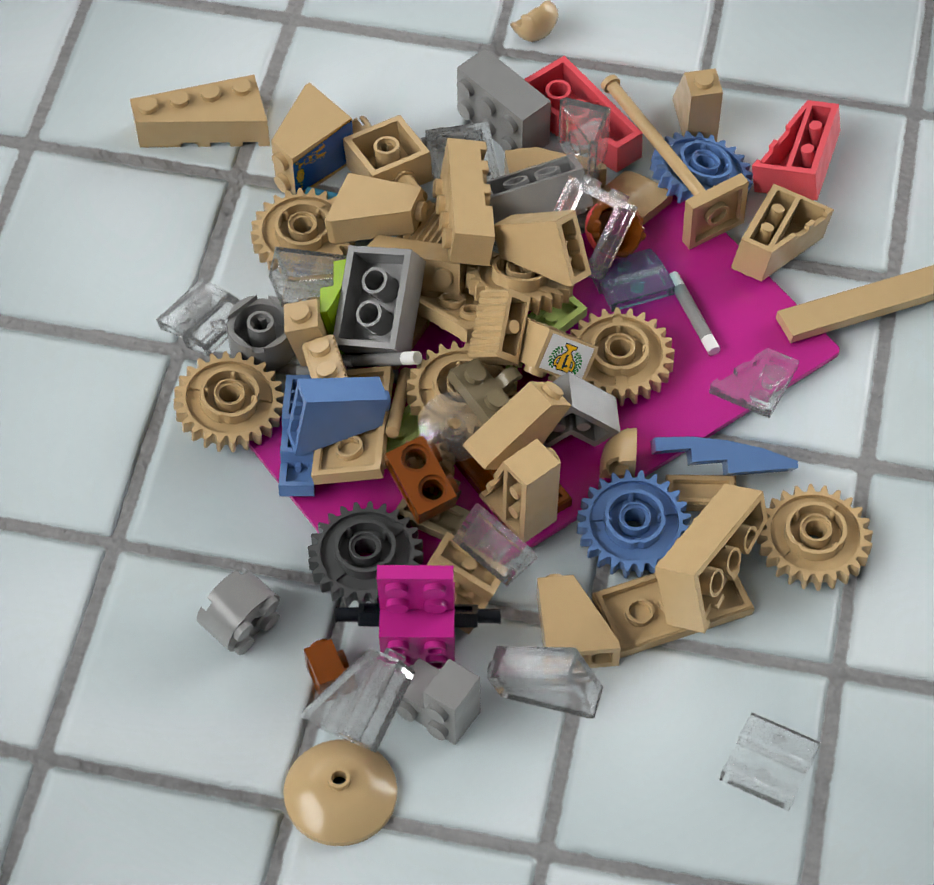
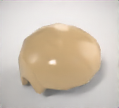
M546 0L539 7L532 9L527 14H523L521 19L515 23H510V26L523 40L530 42L539 41L551 33L558 20V10L550 0Z

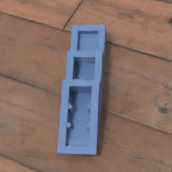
M286 375L282 409L279 496H315V485L311 477L314 451L295 456L287 434L298 379H311L310 375Z
M654 437L650 441L652 455L686 452L687 466L722 463L723 475L736 476L785 472L798 468L797 460L764 448L729 440L701 437Z

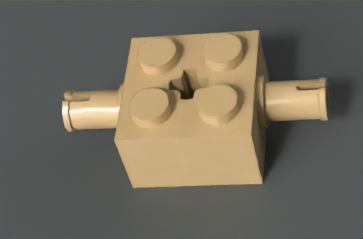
M401 115L373 126L365 116H359L364 125L357 118L352 121L353 134L343 138L346 166L351 173L419 187L433 180L430 151ZM422 189L424 201H427L428 195L426 191Z

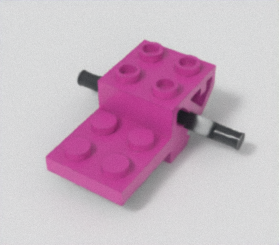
M377 565L379 603H360L359 607L335 608V623L358 622L360 627H379L382 665H388L395 669L408 668L410 665H414L418 658L437 669H441L448 659L455 662V628H476L478 623L501 624V608L478 609L476 604H455L454 566Z

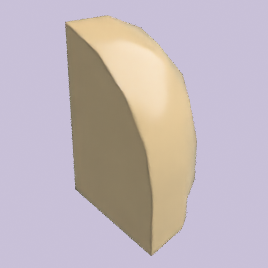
M637 428L621 430L606 442L600 459L599 478H611V474L614 472L622 479L626 470H629L631 476L635 478Z

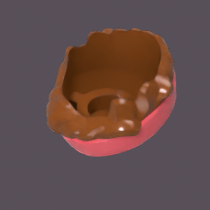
M604 196L587 214L585 221L586 237L592 248L603 257L611 259L627 258L630 254L634 253L641 241L645 240L647 236L644 232L645 228L642 226L644 220L639 212L615 196Z

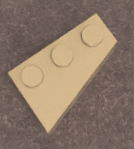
M773 184L743 235L731 268L746 276L763 281L824 237L834 209Z
M535 439L503 461L494 473V479L487 483V489L479 494L484 503L523 543L557 521L560 458L552 448H546L538 439Z

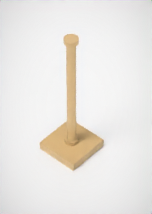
M614 74L607 76L602 81L601 88L605 93H610L693 194V197L685 200L682 242L690 250L744 223L749 181L745 176L740 173L706 190L620 86L619 78Z

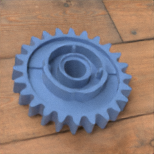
M689 131L685 132L684 137L677 132L674 133L673 138L665 136V141L706 190L742 173L749 181V194L753 184L751 180L753 173L749 171L751 165L743 162L744 155L735 154L736 147L727 148L725 140L716 142L714 135L704 138L701 132H698L697 136H693ZM655 149L651 158L650 170L654 171L652 178L660 180L658 188H667V196L676 195L678 197L677 203H682L693 197V194Z
M626 470L622 479L613 472L610 483L600 478L598 489L593 487L588 489V498H582L580 507L582 510H578L577 521L580 523L577 524V534L583 535L581 536L580 546H590L587 557L598 556V568L609 564L611 575L618 569L623 570L625 579L628 578L631 571H635L638 578L643 577L644 570H648L651 574L655 573V566L658 561L665 556L675 541L689 527L687 525L690 524L691 514L685 513L687 502H677L680 491L669 492V481L661 485L658 484L657 474H654L649 480L645 479L643 470H640L635 478L631 476L629 470ZM636 521L641 526L631 527L626 522Z

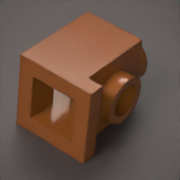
M320 639L309 647L304 648L306 667L321 702L356 690L354 670L352 666L349 667L344 651L336 650L332 639Z

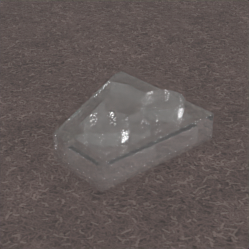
M766 348L756 354L753 360L743 362L735 367L733 374L721 381L718 379L712 381L709 393L770 418L797 371L799 360Z

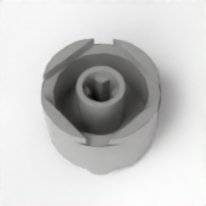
M257 295L249 296L237 302L228 314L227 334L231 356L235 358L236 354L241 352L242 360L246 361L252 356L254 357V365L265 362L266 372L276 371L287 365L295 355L284 333V304L287 303L275 296L268 295L269 299H257Z
M243 568V574L236 570L225 577L211 591L207 598L212 603L207 611L202 607L197 614V622L231 652L235 651L240 656L246 653L253 645L254 639L252 637L261 629L268 631L276 624L280 617L276 612L280 598L248 568Z

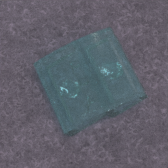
M651 249L632 253L627 258L609 259L589 265L591 277L598 293L604 294L611 312H614L616 307H619L621 310L675 294V285L668 271Z

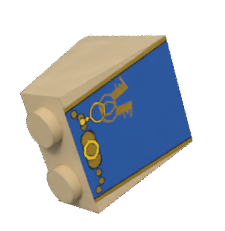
M310 82L304 86L271 140L275 184L283 193H285V190H288L292 195L297 194L298 188H302L305 194L308 186L316 188L346 167L343 138L353 134L352 118Z

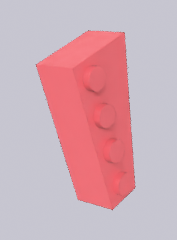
M565 55L524 79L551 101V133L600 163L606 164L608 168L616 173L642 158L643 133Z

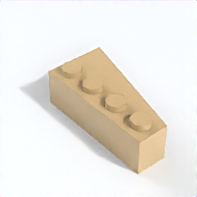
M255 75L130 99L140 147H181L183 143L198 144V147H211V143L230 142V146H243V142H258L259 146H270L268 122Z
M447 138L440 179H434L432 195L433 198H437L436 215H440L439 231L443 232L442 248L447 249L449 262L490 265L495 241L493 209L490 206L491 188L490 184H487L486 174L488 175L489 167L488 161H484L487 151L485 141Z
M724 484L718 493L710 499L702 512L694 518L692 524L681 537L675 541L671 549L658 561L655 566V577L658 580L667 625L700 633L706 632L710 625V621L706 617L711 608L719 609L724 600V595L720 593L727 580H735L740 571L741 554L749 555L768 520L763 491Z

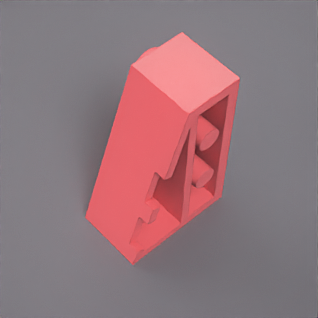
M812 100L805 102L788 122L786 131L778 140L774 139L769 145V151L761 160L757 159L752 165L754 192L768 194L773 184H776L811 200H818L841 131L839 104Z

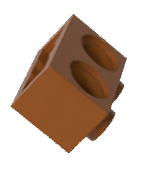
M424 435L385 453V465L417 524L456 506V493L459 492L458 485L452 474L448 473L445 475L439 464L443 460L437 446L433 442L428 444ZM411 457H419L425 462V465L420 469H412L406 464V461ZM428 487H435L440 490L442 496L436 500H429L422 492Z

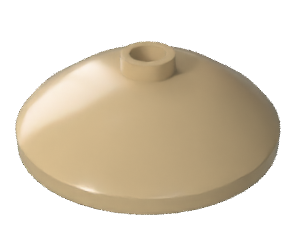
M330 740L311 747L293 763L284 784L285 807L294 826L311 840L330 846L353 845L374 836L389 821L397 801L396 778L388 761L371 746L354 740ZM337 777H342L345 779V782L335 784L333 780Z

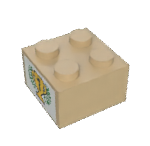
M527 317L518 365L514 366L522 368L523 364H526L524 371L540 378L546 377L548 373L550 374L548 377L550 381H555L568 372L585 380L598 347L557 328Z

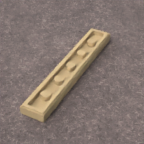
M934 265L777 311L776 320L790 343L933 301Z

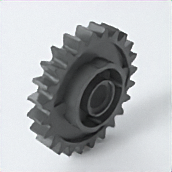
M372 501L368 502L365 509H361L357 502H354L352 511H348L345 507L341 506L340 516L337 517L329 513V524L319 522V533L311 534L312 545L308 546V555L310 557L308 563L309 570H312L313 581L320 582L322 593L331 590L332 601L344 597L346 607L354 600L358 601V606L360 603H366L367 601L379 603L377 565H420L424 563L423 541L418 539V528H411L409 517L400 520L399 509L387 513L386 504H383L378 510L374 509ZM363 553H371V554H372V555L367 556V557L360 556V554H363Z

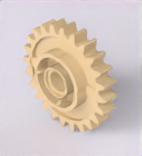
M298 188L297 194L292 195L291 192L285 190V198L274 195V204L264 202V211H256L257 220L251 222V240L254 253L259 254L260 263L267 262L269 271L278 267L279 276H283L286 272L290 271L292 279H295L299 273H303L304 277L309 279L311 272H315L319 277H322V269L326 268L333 272L334 261L344 260V255L347 256L348 246L356 244L355 241L336 244L329 242L324 220L336 196L328 199L327 191L316 195L315 188H312L308 194H304L302 188Z
M492 251L489 266L472 264L467 266L465 287L468 288V294L474 295L475 301H478L481 297L479 293L482 290L513 289L530 296L528 311L539 315L540 310L551 313L552 307L561 309L562 303L568 304L569 297L573 295L574 285L565 286L500 258L499 253Z
M616 307L613 314H609L605 309H602L601 317L590 313L589 323L579 320L578 330L571 329L570 335L598 347L585 381L615 396L620 406H623L626 398H630L634 404H637L638 395L650 399L651 389L656 392L661 391V382L668 383L669 372L673 371L675 350L671 348L672 338L666 337V328L656 329L657 319L647 322L645 321V312L636 317L633 316L632 308L626 314H621L619 307Z
M452 341L451 349H446L442 344H439L437 354L427 350L426 360L422 359V362L416 368L410 369V380H407L406 390L407 404H411L410 414L418 415L419 426L428 423V434L439 430L441 432V440H444L448 435H453L454 442L458 443L461 436H465L468 439L483 425L447 379L450 369L473 360L467 354L470 352V342H466L463 348H459L458 344ZM482 363L493 378L507 369L506 365L491 366ZM517 388L506 395L511 399L518 393Z
M224 351L222 358L217 359L211 353L209 362L206 363L199 358L197 359V369L187 366V376H179V386L174 388L176 421L182 422L183 432L192 431L193 442L203 438L204 448H207L211 443H215L218 452L223 449L224 445H228L231 452H235L236 446L241 444L245 450H249V441H254L261 445L262 435L271 437L272 428L280 426V416H282L284 400L282 382L275 381V371L266 372L265 362L254 365V357L252 356L245 361L242 360L241 352H238L235 358H230L227 351Z
M809 484L807 492H803L798 486H795L793 495L783 490L780 500L772 498L770 507L766 508L768 520L756 540L757 543L761 544L759 554L760 556H767L766 567L777 566L776 577L788 574V584L790 585L795 580H800L802 589H805L812 582L816 590L820 591L823 582H826L831 589L835 588L837 579L847 584L850 574L858 576L860 567L866 566L868 555L872 548L871 538L873 531L868 529L869 518H861L863 508H851L852 497L841 500L840 490L830 495L825 485L820 492H816L812 484ZM809 535L818 536L819 539L812 538Z

